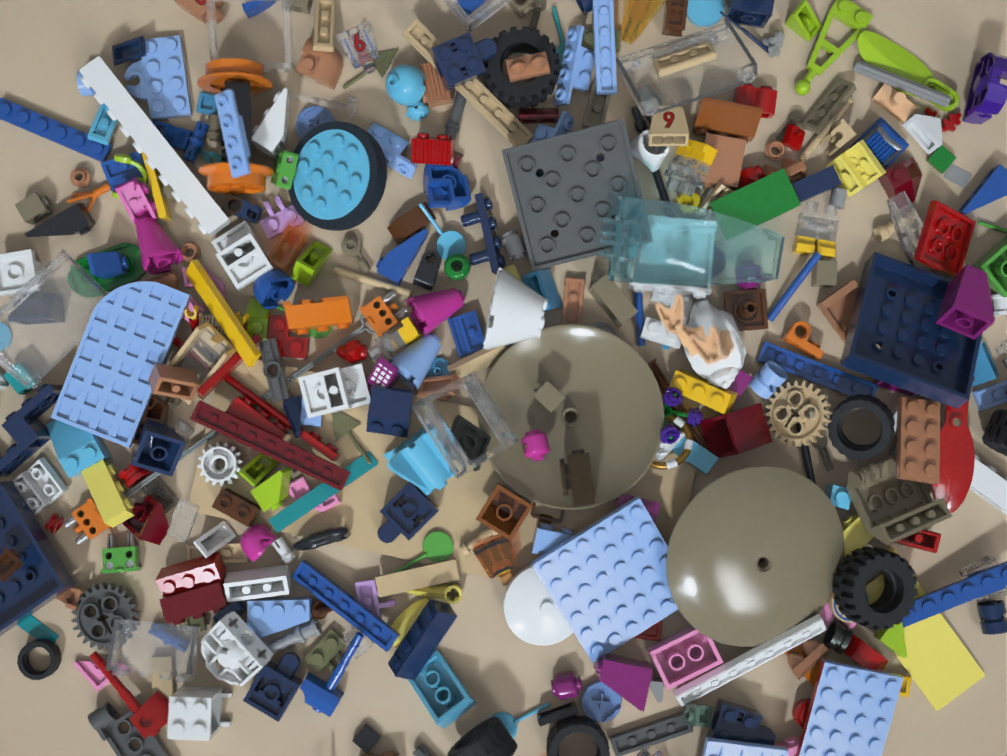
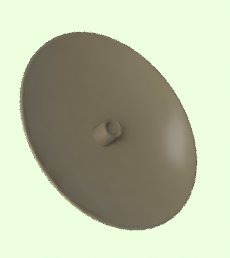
M567 324L544 328L541 330L540 338L536 337L517 342L504 352L491 369L485 381L479 402L478 421L479 429L491 436L486 455L495 471L506 484L523 497L540 505L556 509L579 510L596 507L618 498L643 477L651 466L661 443L660 430L664 427V406L662 395L652 370L634 348L619 337L596 327ZM541 381L543 383L546 381L550 382L566 398L552 414L533 396L535 394L534 388ZM567 412H575L577 415L576 421L573 423L567 422L565 420ZM539 429L541 432L546 433L548 437L550 452L545 455L544 460L533 462L532 458L525 457L521 439L525 436L524 433ZM584 449V453H589L595 504L574 506L572 490L570 488L568 490L569 495L564 496L560 459L564 458L565 464H568V455H572L571 450Z
M753 466L732 471L715 479L698 492L680 514L673 528L666 557V575L671 596L677 608L690 625L708 638L731 646H759L817 615L825 606L831 595L832 586H835V581H833L834 574L837 575L838 565L843 564V529L836 509L830 499L814 482L805 476L775 466Z

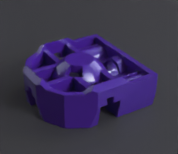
M989 52L976 63L962 119L963 122L983 124L991 119L992 115H997L1007 100V85L1000 84V80H1007L1006 56Z

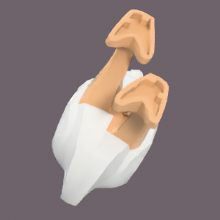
M681 294L676 295L672 308H668L661 302L656 303L655 306L661 321L668 332L677 335L679 341L684 346L685 355L692 368L699 376L707 379L708 383L727 389L742 368L746 355V349L733 315L714 308L706 297L705 299L697 300L693 304L689 323L685 325L684 299Z

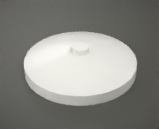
M533 565L520 570L507 585L503 596V613L510 629L520 639L534 645H552L563 641L573 633L567 620Z

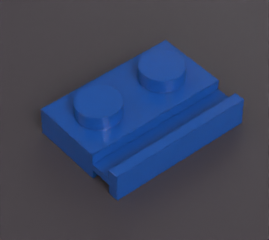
M137 151L128 154L145 168L142 153L139 154ZM114 159L101 163L111 191L115 190V186L133 178H143L140 170L134 165L117 162Z
M475 310L447 319L460 358L483 349L484 336Z

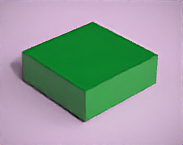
M941 145L926 161L942 174L957 157Z

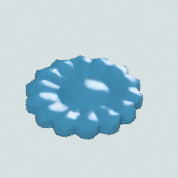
M436 357L425 377L450 375L447 368L450 364H448L447 360Z

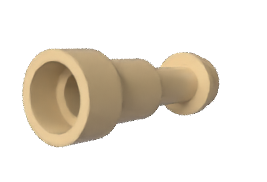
M915 209L908 210L906 215L900 219H894L885 225L881 224L873 229L874 236L879 242H883L889 239L890 235L899 231L900 227L909 222L915 223L919 220V215Z
M488 527L478 533L479 536L467 543L463 541L459 547L465 556L470 555V550L482 543L486 544L495 537L499 538L502 535Z

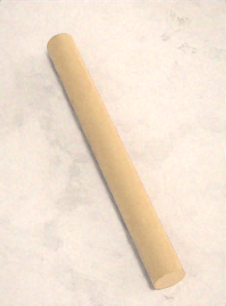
M852 98L846 101L823 132L813 138L797 158L799 162H805L853 103Z
M335 266L333 274L388 291H394L401 295L411 297L412 289Z

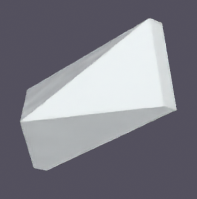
M915 114L902 125L928 155L943 144L941 118Z
M222 521L193 543L203 556L207 558L234 539L236 534L225 521Z

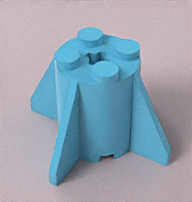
M432 419L418 432L413 434L411 439L405 440L398 447L384 454L388 461L386 464L388 468L395 474L418 486L424 496L430 494L434 488H437V490L442 489L448 483L446 479L453 477L458 472L449 460L448 453L442 450L445 444L443 435Z

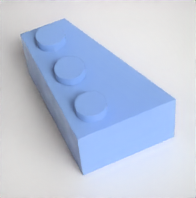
M542 523L541 526L536 525L531 546L532 553L545 554L574 536V530L563 527L561 531L553 529L554 525Z
M313 596L249 599L247 601V626L259 638L310 621L313 618L311 612Z

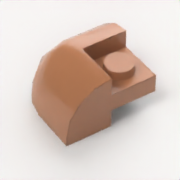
M309 37L302 48L303 53L295 71L298 74L315 80L320 85L335 90L343 70L342 56L335 47L334 52L313 51V37Z

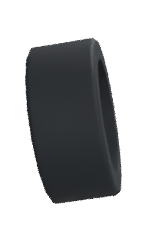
M34 640L27 643L20 650L17 662L19 670L25 677L31 680L44 679L52 675L59 668L61 652L59 647L51 640ZM36 647L46 649L50 655V666L44 671L34 670L29 663V653Z

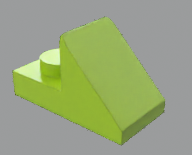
M250 298L246 313L250 316L247 333L250 338L257 334L260 338L267 339L270 309H265L256 298Z

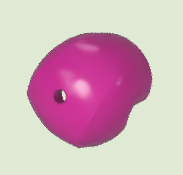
M255 524L243 532L240 545L246 556L255 562L264 553V548L276 539V536L268 526Z

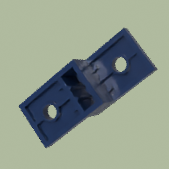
M44 384L37 390L38 394L33 398L26 399L17 412L14 411L5 418L6 421L1 426L17 444L11 445L6 450L7 454L2 458L0 457V477L9 476L51 439L47 427L40 421L39 417L57 402L63 385Z

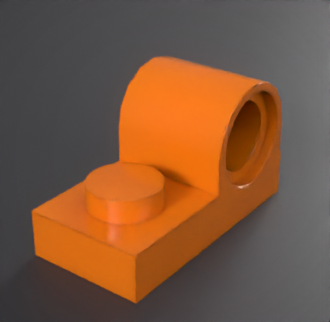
M798 321L791 324L781 338L814 360L821 359L824 354L819 344L807 341L811 334V327L807 322ZM797 326L801 327L803 330V335L801 337L797 336L795 333V328Z

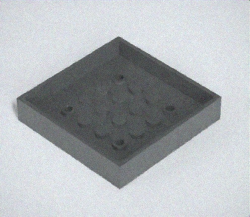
M624 118L502 150L532 271L652 242ZM599 153H602L604 155L603 161H598L596 159V156ZM542 169L544 175L539 177L536 175V171ZM614 214L619 216L616 222L611 220V216ZM554 229L559 232V235L556 237L551 235V231Z

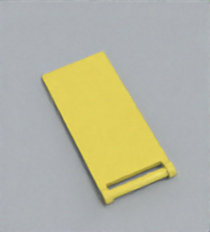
M891 546L888 549H886L888 551L897 553L895 549ZM882 573L866 584L865 589L869 595V605L875 603L883 593L884 577ZM917 582L915 589H918V592L914 599L926 594ZM941 613L903 628L907 651L906 658L893 652L936 711L940 710L985 676L982 669Z

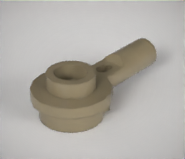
M354 236L346 237L341 243L342 251L346 255L354 257L364 273L369 272L371 268L360 253V240Z

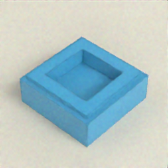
M200 92L196 112L206 115H218L215 94Z

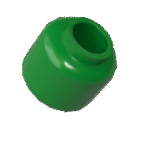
M459 253L448 256L444 263V271L447 277L454 281H462L467 278L471 270L468 258Z

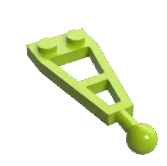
M836 0L826 15L806 65V69L809 71L804 79L798 80L794 86V90L798 95L803 96L809 93L811 89L810 83L814 76L817 75L819 77L858 38V35L866 29L872 20L873 15L850 0ZM833 17L855 31L840 48L825 40ZM820 48L832 55L821 67L815 64Z

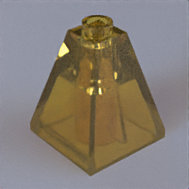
M625 0L621 40L631 45L633 42H636L664 6L666 0Z

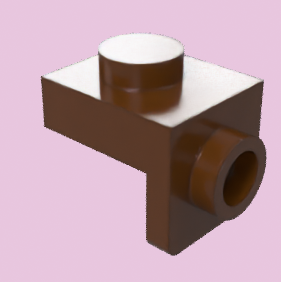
M4 546L2 548L3 553L0 555V580L3 583L23 565L19 560L22 556L14 548L9 550Z

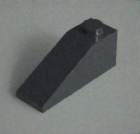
M76 203L28 231L25 235L26 237L75 234L83 236L92 230L90 227L96 223L83 203Z

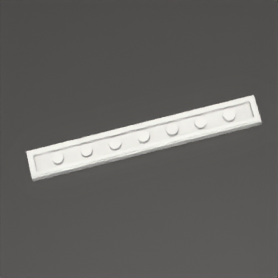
M817 614L674 690L673 693L681 707L685 706L686 703L689 704L826 631L825 624L821 616Z

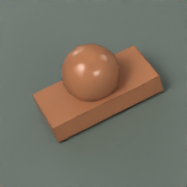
M457 374L426 377L419 387L417 396L420 399L435 397L439 401H447L452 395H456L459 376Z

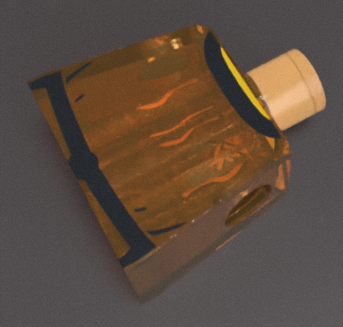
M501 536L473 548L475 556L490 579L499 576L502 585H508L513 578L510 570L517 568L512 542Z

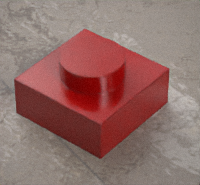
M788 124L782 144L793 151H800L806 132L794 124Z

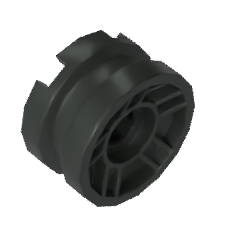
M834 621L825 633L823 644L828 649L833 648L834 652L842 654L850 643L853 631L850 627H843L840 622Z

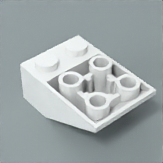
M286 88L275 95L273 99L275 103L271 109H266L262 116L264 120L260 126L256 125L251 133V140L255 148L276 160L277 151L282 152L287 145L291 100Z

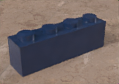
M434 599L428 601L388 662L395 677L410 680L417 678L457 618L449 603Z

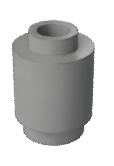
M517 230L503 234L502 244L508 259H513L516 262L525 258L524 255L527 253L521 234H518Z

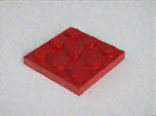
M937 200L930 201L914 259L953 279L963 268L976 222Z

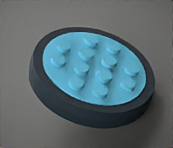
M331 121L318 125L300 140L294 150V153L299 154L296 164V175L293 177L291 189L288 190L290 200L298 214L316 227L333 231L354 228L368 219L378 207L387 181L386 160L377 140L361 127L341 121Z

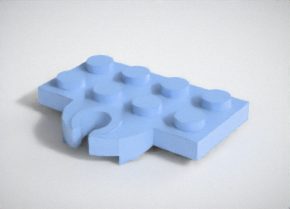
M180 35L145 39L147 56L141 57L142 60L130 65L124 76L126 81L138 77L140 78V83L137 86L126 85L127 90L135 99L148 101L150 119L152 121L192 116Z

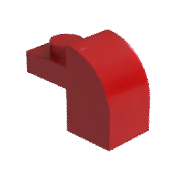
M852 634L850 643L843 652L863 668L884 671L886 664L889 662L884 656L854 634Z

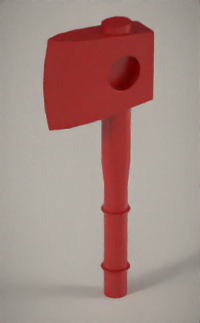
M98 652L92 653L89 657L93 660L95 666L97 665L109 680V683L116 689L122 700L134 713L129 720L145 739L150 735L154 737L161 731L160 728L168 723L169 701L165 696L157 691L141 706Z

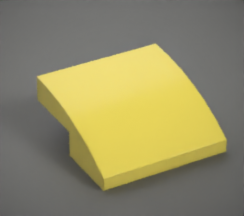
M863 139L827 164L828 167L833 165L841 181L840 185L843 189L847 190L849 198L886 173Z

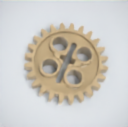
M795 380L794 385L791 382H787V388L781 385V392L775 391L774 395L776 397L769 398L772 405H766V408L770 409V412L765 413V416L770 417L767 424L772 425L769 431L776 432L774 438H781V443L785 444L788 441V446L795 444L796 447H801L802 442L805 446H809V440L816 443V436L823 437L821 430H828L825 422H831L827 415L832 414V412L826 409L831 406V403L824 402L828 396L821 395L823 390L820 388L816 389L815 384L811 383L809 385L807 381H803L801 384L800 381ZM800 394L801 401L796 404L795 398ZM812 408H814L816 412L815 416L813 418H810L809 412ZM786 409L787 416L785 419H782L781 413ZM798 423H800L802 427L801 431L799 433H796L795 427Z

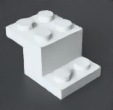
M246 220L211 242L218 252L216 254L218 260L238 290L247 286L264 273L274 269L266 257L268 254Z
M362 363L346 368L337 367L298 378L308 418L328 413H337L370 403L371 395Z

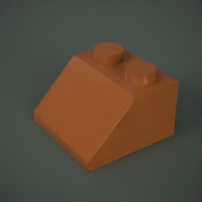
M497 483L476 520L512 541L533 504Z

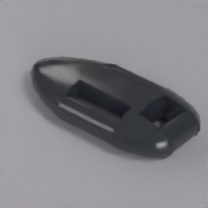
M346 527L330 528L300 539L292 548L300 551L315 549L345 540L351 535V532Z

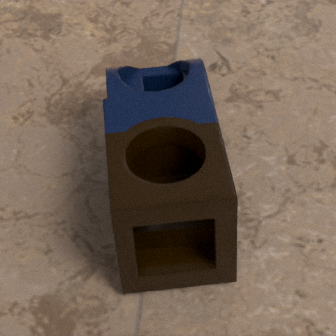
M230 193L227 194L221 207L224 213L253 224L258 223L263 212L262 208Z

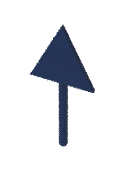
M720 11L733 26L747 35L764 51L769 52L768 48L756 37Z

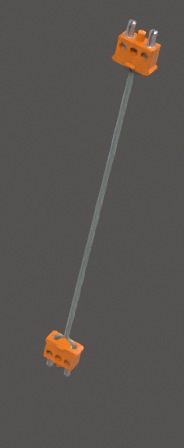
M391 291L382 298L379 295L364 307L360 306V311L362 312L360 321L362 325L286 378L287 385L335 352L339 346L345 345L346 342L352 340L366 330L370 334L377 333L379 337H383L384 333L399 323L398 320L408 313V310L403 307L393 314L392 311L398 308L395 302L389 306L386 305V303L396 297V293ZM377 302L380 303L379 308H375ZM382 311H386V315L384 317L380 315ZM363 317L367 319L374 331L364 327ZM388 319H392V323L390 325L386 324V321ZM270 391L262 395L261 398L263 400L270 398ZM214 430L184 450L179 461L219 433ZM153 472L126 491L125 496H131L162 473ZM93 497L88 498L87 502L71 513L72 517L63 523L66 525V528H69L77 522L79 525L74 527L75 532L80 533L82 530L84 531L81 536L75 539L76 542L79 541L78 545L87 539H94L107 529L112 528L104 523Z

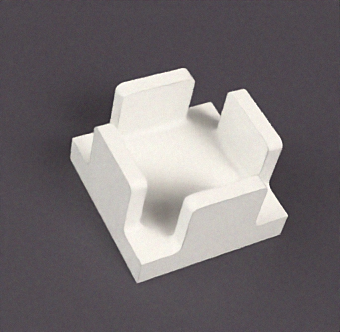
M29 249L0 254V297L9 295L20 297L25 294H36V291L40 290L39 282H45L42 262L36 260L34 250Z

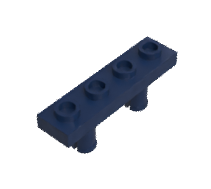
M484 193L475 194L477 211L462 215L461 222L464 227L481 223L486 250L469 254V259L473 266L489 261L492 273L497 275L498 268L504 269L506 262L504 256L500 253L502 244L500 237L496 235L497 222L495 217H492L491 209H493V203L490 197Z

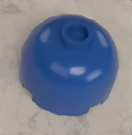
M274 268L255 280L253 293L257 301L265 309H273L279 306L277 303L281 299L285 302L289 298L295 284L286 272Z

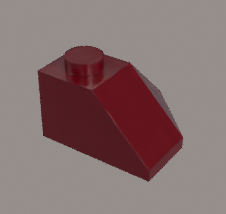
M911 157L889 168L885 174L878 178L896 211L915 201L922 172L914 158Z
M148 495L144 497L143 502L133 504L134 508H132L135 516L124 521L122 524L138 539L160 545L167 534L169 525L162 503L154 496Z

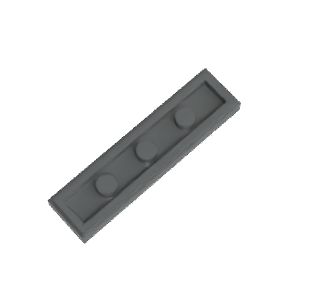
M685 711L609 736L615 756H623L693 732L691 725H685Z

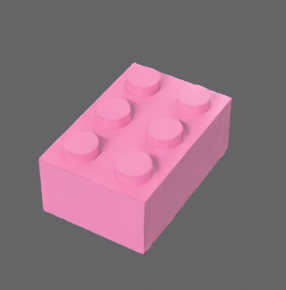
M693 626L646 648L667 690L723 663L713 640L700 633Z

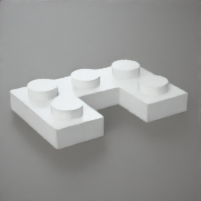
M665 292L663 295L652 293L651 301L661 302L672 308L676 296L669 292ZM685 294L683 299L684 324L686 325L694 297L693 295ZM649 317L645 318L640 338L673 348H680L681 342L677 335L668 332L662 321Z

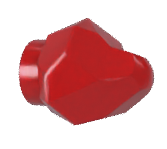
M759 164L755 167L749 166L741 170L738 189L766 177Z
M351 340L346 342L345 345L339 346L336 349V353L343 360L354 364L360 360H366L367 345L361 344L359 340Z

